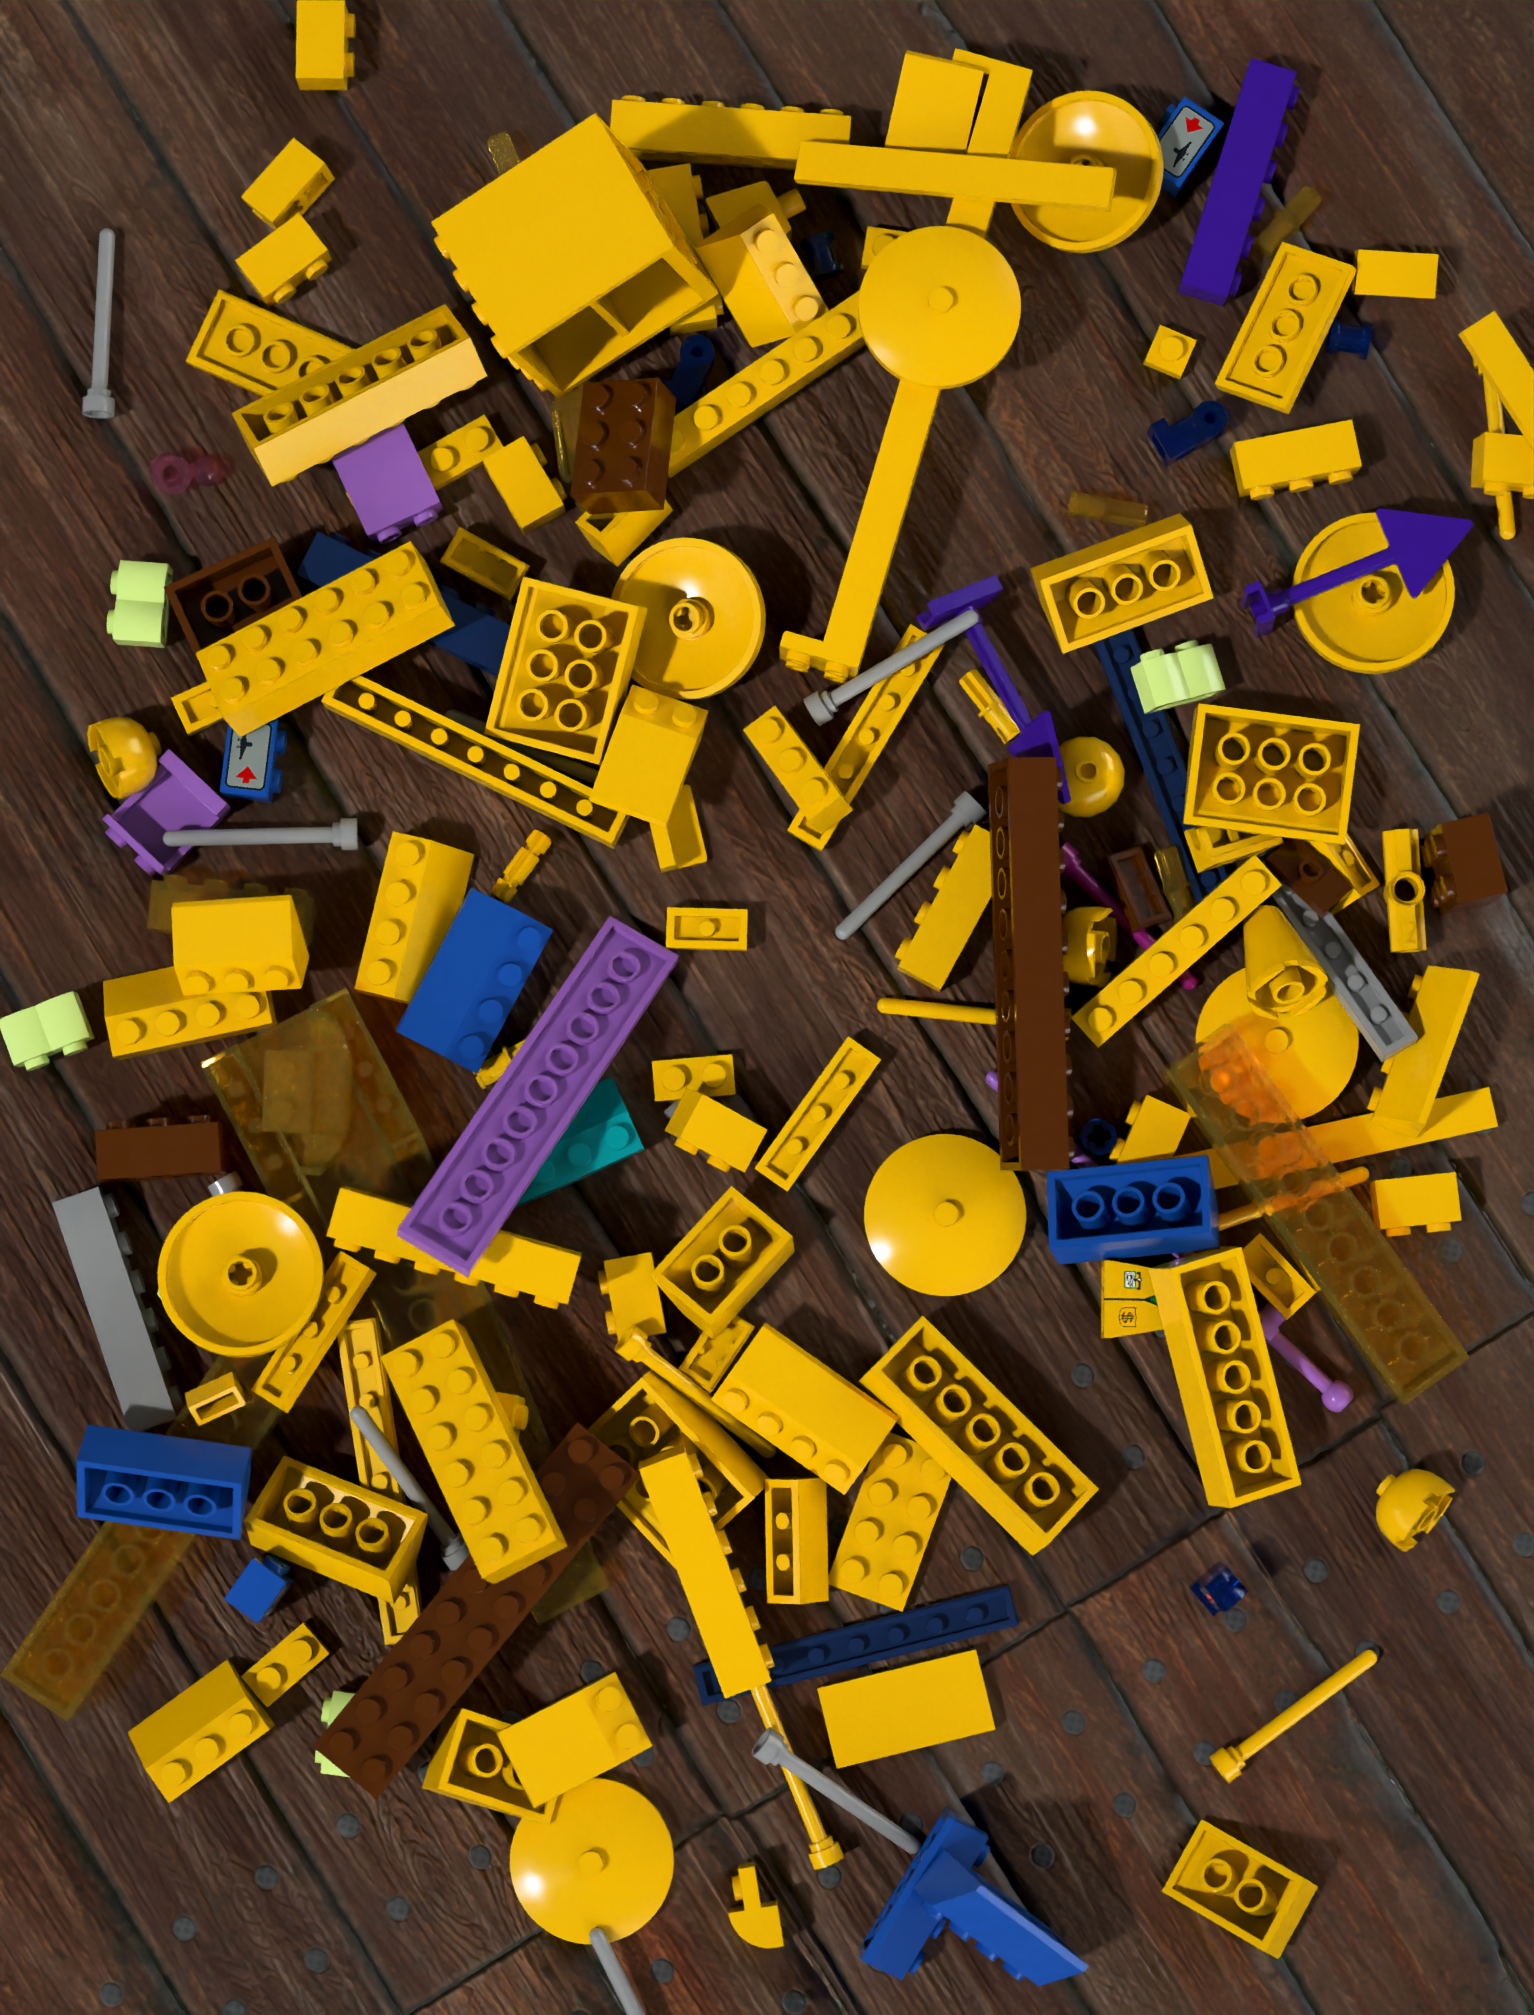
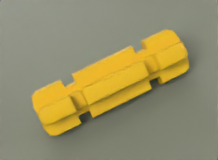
M536 829L531 832L525 841L527 843L525 848L521 846L504 870L505 876L503 878L499 877L492 887V893L503 902L508 903L517 892L516 887L518 884L521 886L539 862L538 856L540 853L544 855L551 845V839L543 832Z

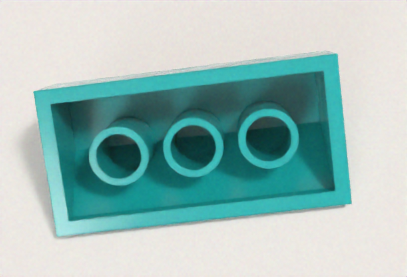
M613 1077L596 1084L513 1210L646 1151Z

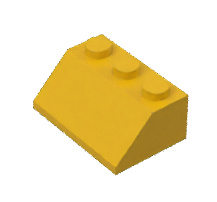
M760 203L693 246L695 253L752 348L791 337L829 311L776 216Z
M292 895L173 902L171 907L173 960L183 996L302 989L309 961V953Z
M731 1186L651 1272L650 1277L683 1315L714 1340L795 1252L793 1236Z
M227 1659L128 1731V1734L146 1772L168 1803H170L273 1728L275 1724L230 1660Z

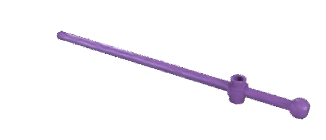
M989 1071L986 1075V1082L998 1093L997 1071ZM1074 1142L1075 1152L1074 1158L1071 1161L1079 1169L1099 1167ZM1193 1251L1172 1253L1177 1259L1195 1254ZM1267 1303L1260 1311L1258 1310L1266 1343L1270 1344L1323 1393L1321 1397L1327 1409L1332 1412H1341L1354 1397L1351 1387L1344 1381L1335 1380L1333 1382L1282 1335L1278 1327L1285 1318L1277 1309Z

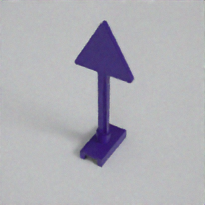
M1377 509L1376 517L1389 545L1387 549L1283 591L1281 588L1266 593L1260 581L1244 587L1241 603L1244 609L1250 607L1251 613L1256 620L1253 630L1256 639L1271 633L1275 616L1289 611V606L1393 564L1397 565L1410 597L1416 599L1472 528L1473 521L1398 510Z
M994 575L929 601L927 604L929 610L920 613L916 617L923 631L948 622L967 610L977 612L979 616L978 622L962 633H966L1009 715L1020 730V735L1008 746V750L1014 757H1056L1057 767L1061 768L1063 775L1062 789L1057 791L1058 800L1062 804L1070 802L1071 796L1051 714L1047 710L1040 713L1033 721L1030 719L1023 700L982 626L983 620L977 609L990 605L1003 590L997 576Z

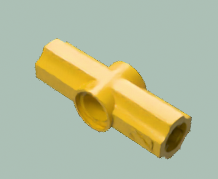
M1418 829L1383 831L1382 844L1385 872L1383 896L1387 903L1390 953L1426 951L1423 906L1425 885L1421 878ZM1398 881H1406L1413 887L1414 895L1411 901H1402L1396 896L1394 889Z

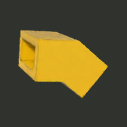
M235 1371L185 1393L188 1409L198 1426L246 1405L245 1393ZM231 1392L234 1393V1394H232V1395H230V1396H228V1397H226V1398H223V1399H221V1400H219V1401H217V1402H215V1403H213V1404H210V1405H208V1406H206V1407H204V1408H202V1409L200 1408L201 1406H203V1405H205V1404H208V1403H210V1402H212V1401H214V1400H216V1399H218V1398H220V1397H223V1396H225V1395H227V1394H229V1393H231Z

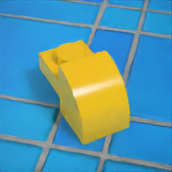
M755 1862L738 1864L739 1875L731 1876L735 1901L743 1900L744 1905L729 1908L728 1914L733 1928L741 1938L754 1946L761 1948L784 1947L778 1901L761 1902Z

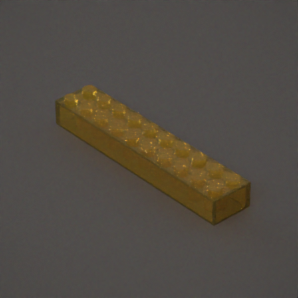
M1233 1024L1221 1025L1159 1070V1073L1395 1402L1403 1406L1470 1358Z
M269 1352L258 1356L240 1358L219 1355L198 1387L235 1371L245 1393L246 1405L198 1426L186 1403L165 1435L250 1447L252 1461L284 1414L283 1410L251 1391L273 1354ZM231 1392V1393H229V1394H227V1395H225V1396H223V1397H220V1398H218V1399H216V1400H214V1401H212V1402H210V1403H208V1404H205V1405L201 1406L200 1408L202 1409V1408H204V1407H206V1406H208V1405H210V1404H213V1403H215V1402H217V1401H219V1400H221V1399H223V1398H226V1397H228V1396H230V1395H232V1394H234V1393ZM105 1521L0 1676L65 1721L69 1722L76 1718L194 1546L200 1534Z

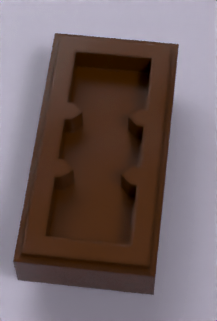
M1289 838L1266 858L1265 865L1322 919L1348 897L1353 889L1302 840Z
M1141 845L1108 855L1102 860V864L1133 934L1167 923L1173 918Z

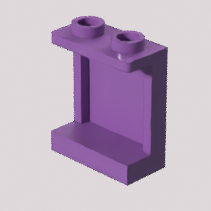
M403 422L398 426L388 427L370 436L363 444L351 446L335 454L332 458L333 464L371 543L378 540L380 544L388 543L401 536V529L414 523L416 527L427 525L438 518L437 513L443 510L438 495Z
M170 749L158 760L161 764L157 768L154 779L141 791L132 794L112 815L107 814L102 819L110 826L105 833L120 848L123 849L129 844L139 854L134 861L151 877L157 871L165 879L196 846H167L163 841L164 834L171 830L214 829L232 810L219 795Z

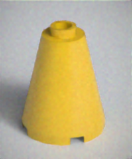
M1260 905L1244 918L1247 999L1251 1009L1258 1016L1279 1019L1277 1013L1290 1011L1293 1017L1313 1008L1326 994L1325 984L1326 981L1328 982L1324 968L1282 911L1275 906Z

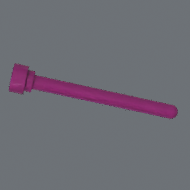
M1066 842L1060 848L1065 853V869L1060 874L1064 878L1069 876L1100 907L1112 908L1113 912L1109 916L1116 918L1117 924L1146 950L1157 939L1147 929L1133 934L1120 903L1079 865L1082 862L1076 856L1079 852ZM1189 969L1176 979L1187 990H1192L1198 985L1197 977Z

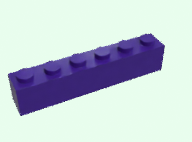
M1251 58L1177 293L1220 306L1224 305L1228 295L1235 297L1242 277V273L1235 272L1239 257L1247 259L1254 236L1248 235L1247 231L1251 220L1259 221L1265 203V198L1258 197L1262 183L1270 185L1277 161L1271 160L1270 157L1274 145L1282 147L1289 124L1282 122L1286 108L1293 110L1300 90L1299 86L1293 85L1296 71Z

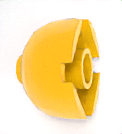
M120 716L108 718L88 726L87 736L90 752L98 750L100 763L95 764V767L110 795L121 799L146 788L154 779L158 766L157 756L161 754V746L154 732L147 733L140 723L131 718Z
M1079 736L1064 741L1059 746V751L1071 801L1062 804L1058 800V808H1062L1063 812L1074 817H1093L1106 811L1118 800L1124 787L1125 769L1119 754L1109 743L1096 737Z
M1099 906L1079 907L1069 911L1062 918V931H1066L1068 937V950L1066 955H1063V972H1067L1069 981L1072 983L1101 988L1108 982L1111 973L1104 972L1107 959L1111 962L1115 961L1118 939L1116 918L1108 917L1113 912L1112 908Z
M1406 1470L1397 1478L1390 1474L1382 1481L1376 1491L1381 1496L1376 1505V1522L1380 1531L1398 1549L1406 1552L1418 1543L1412 1538L1414 1535L1421 1531L1428 1534L1440 1520L1453 1499L1448 1494L1455 1492V1489L1441 1477L1425 1470Z

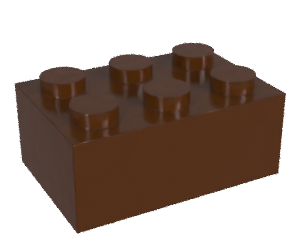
M658 377L584 383L570 495L589 514L664 510L676 397Z
M274 536L164 587L197 660L196 652L303 597L280 545Z
M1489 812L1440 823L1422 838L1423 845H1419L1420 861L1424 869L1429 868L1433 884L1428 885V894L1432 907L1439 908L1440 916L1488 906L1508 893Z
M212 1115L187 1117L188 1124L177 1125V1120H171V1118L147 1119V1127H137L136 1123H130V1121L106 1122V1130H95L97 1179L108 1183L228 1175L231 1173L229 1128L227 1125L218 1122L217 1117H212Z

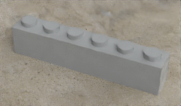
M95 1187L52 1202L128 1430L143 1432L182 1418L180 1409L185 1408L184 1399L178 1385L171 1386L167 1370L172 1369L171 1361L164 1346L158 1347L153 1332L159 1331L158 1323L152 1308L145 1309L141 1293L146 1292L145 1284L138 1269L132 1271L127 1255L133 1254V1250L126 1231L119 1232L115 1217L119 1216L120 1212L113 1193L106 1194L105 1188Z

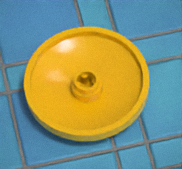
M1100 91L1068 93L1040 107L1019 130L1009 159L1115 168L1117 175L1110 212L1010 203L1018 220L1033 236L1053 248L1070 253L1101 251L1128 238L1144 223L1151 213L1162 186L1163 154L1153 127L1145 116L1131 104L1115 95Z
M949 226L919 228L891 241L877 254L869 265L859 293V323L864 341L874 358L882 367L898 379L927 389L957 388L970 384L988 374L1003 360L1010 350L1018 330L1021 315L1019 286L1004 256L982 237L972 232Z
M1361 513L1348 516L1330 524L1317 534L1307 545L1297 563L1292 587L1387 549L1389 545L1378 522L1376 513ZM1447 559L1416 599H1412L1397 565L1393 564L1292 605L1295 620L1308 644L1330 663L1345 670L1363 674H1381L1397 671L1425 656L1443 635L1449 623L1455 599L1453 573Z
M674 538L659 542L637 555L624 569L614 587L612 599L648 608L631 677L647 690L673 699L694 700L707 698L723 692L739 681L752 666L759 653L766 626L763 595L749 567L741 558L724 546L696 538Z
M1245 968L1229 976L1213 991L1205 1003L1198 1020L1196 1055L1206 1083L1226 1106L1240 1115L1256 1121L1289 1123L1308 1118L1322 1111L1341 1094L1355 1069L1359 1050L1358 1028L1327 983L1325 984L1327 990L1325 996L1313 1008L1293 1017L1290 1011L1277 1013L1279 1019L1258 1016L1251 1009L1247 999Z
M929 1135L913 1140L897 1149L877 1170L865 1199V1232L877 1261L899 1283L927 1295H962L991 1283L1013 1261L1025 1233V1198L1014 1171L1000 1170V1155L987 1145L961 1135Z
M255 1192L224 1193L204 1200L191 1208L171 1229L162 1247L158 1262L159 1294L166 1313L173 1324L197 1346L209 1352L227 1357L258 1356L274 1351L290 1342L306 1327L313 1317L320 1302L324 1286L323 1256L317 1239L308 1224L296 1211L285 1203L273 1197Z
M594 1777L560 1794L557 1797L550 1825L522 1818L516 1828L510 1850L511 1879L516 1895L525 1911L547 1932L566 1941L579 1944H591L589 1933L594 1928H601L609 1942L620 1940L639 1930L661 1907L670 1888L674 1870L673 1842L667 1824L659 1810L637 1789L618 1780L605 1777Z

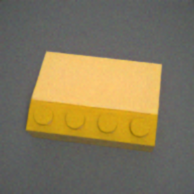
M523 576L484 734L601 765L625 702L648 608Z
M1199 703L1193 715L1183 824L1345 845L1360 724Z
M652 1369L641 1377L588 1429L638 1471L639 1461L681 1445L685 1446L688 1455L696 1453L704 1474L703 1477L697 1478L702 1494L708 1491L711 1492L718 1511V1515L711 1517L716 1531H720L765 1488V1479H770L712 1416ZM640 1476L616 1506L676 1569L642 1476Z

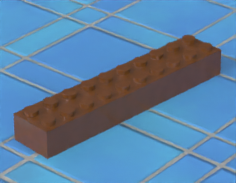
M1008 757L988 764L1000 1170L1069 1169V1161L1073 1160L1075 1152L1073 1137L1068 1136V1119H1071L1073 1116V1100L1071 1095H1067V1078L1071 1077L1072 1061L1070 1055L1066 1054L1065 1037L1070 1035L1071 1023L1069 1014L1064 1013V996H1067L1069 992V977L1067 972H1063V955H1066L1068 950V937L1066 931H1062L1061 914L1066 912L1067 899L1065 891L1060 888V873H1063L1065 869V853L1063 849H1059V832H1062L1064 827V814L1062 808H1058L1057 791L1062 789L1063 775L1061 768L1057 767L1056 757Z
M579 1421L534 1474L568 1546L496 1584L482 1579L470 1553L312 1746L376 1800L641 1476L640 1471Z

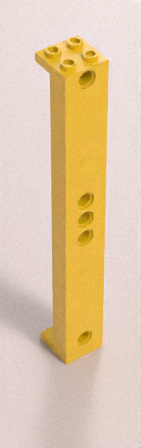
M955 48L953 61L985 68L979 96L983 97L966 155L1009 159L1028 96L1033 70ZM953 198L945 226L972 232L986 240L996 202ZM900 380L824 641L785 631L780 642V659L786 661V667L808 673L809 668L824 671V678L843 684L848 679L858 676L942 389L917 387Z

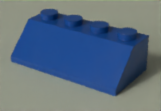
M470 888L395 1031L455 1064L478 1073L553 929L488 895Z
M1208 1155L1047 1172L1049 1249L1060 1265L1220 1249L1218 1206Z
M87 1425L77 1457V1517L240 1540L251 1477V1448Z
M945 1807L860 1945V1959L900 1980L904 1978L907 1971L913 1975L926 1953L921 1951L924 1943L929 1936L936 1939L947 1921V1918L944 1916L939 1922L920 1906L925 1899L913 1887L944 1848L971 1868L973 1865L979 1868L991 1848L986 1844L989 1839L988 1834Z
M945 1848L913 1887L925 1899L920 1906L939 1922L944 1916L951 1921L948 1927L966 1942L971 1936L978 1941L975 1947L993 1962L999 1956L1005 1961L1001 1966L1020 1982L1024 1977H1027L1036 1985L1042 1986L1083 1973L1088 1967L1052 1929Z

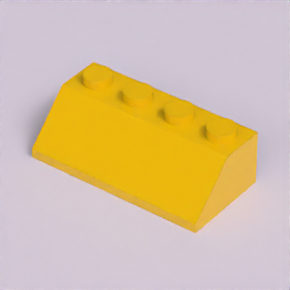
M1180 513L1030 568L1042 608L1063 654L1214 598L1192 525Z
M392 831L354 987L356 991L396 1002L410 1003L464 901L475 857L474 854L433 840Z
M1428 965L1423 976L1415 974L1407 997L1414 999L1409 1013L1403 1011L1401 1013L1417 1034L1418 1040L1416 1044L1383 1062L1380 1071L1386 1073L1387 1076L1383 1087L1375 1086L1371 1094L1367 1109L1374 1112L1370 1123L1414 1139L1421 1133L1427 1123L1480 973Z
M174 966L103 981L105 1022L112 1056L118 1060L278 1027L271 991L183 996Z
M766 1322L711 1399L715 1404L843 1495L846 1494L899 1419L896 1414Z
M283 1456L245 1518L244 1523L252 1546L395 1604L414 1571L428 1522V1514Z

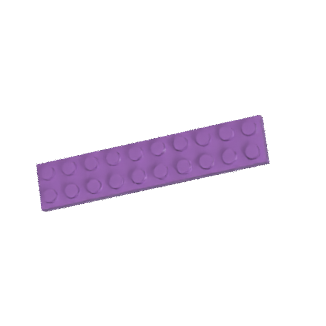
M609 916L400 1224L396 1235L468 1278L677 964L679 955Z

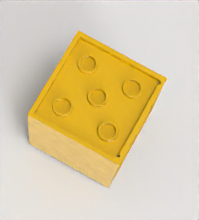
M596 113L431 222L438 233V236L434 238L436 246L447 260L451 258L457 267L453 271L456 281L465 292L470 291L476 300L471 305L475 314L484 326L488 324L495 333L490 339L497 352L503 359L508 358L516 370L521 369L529 381L534 380L542 392L548 389L558 399L719 294L644 165Z

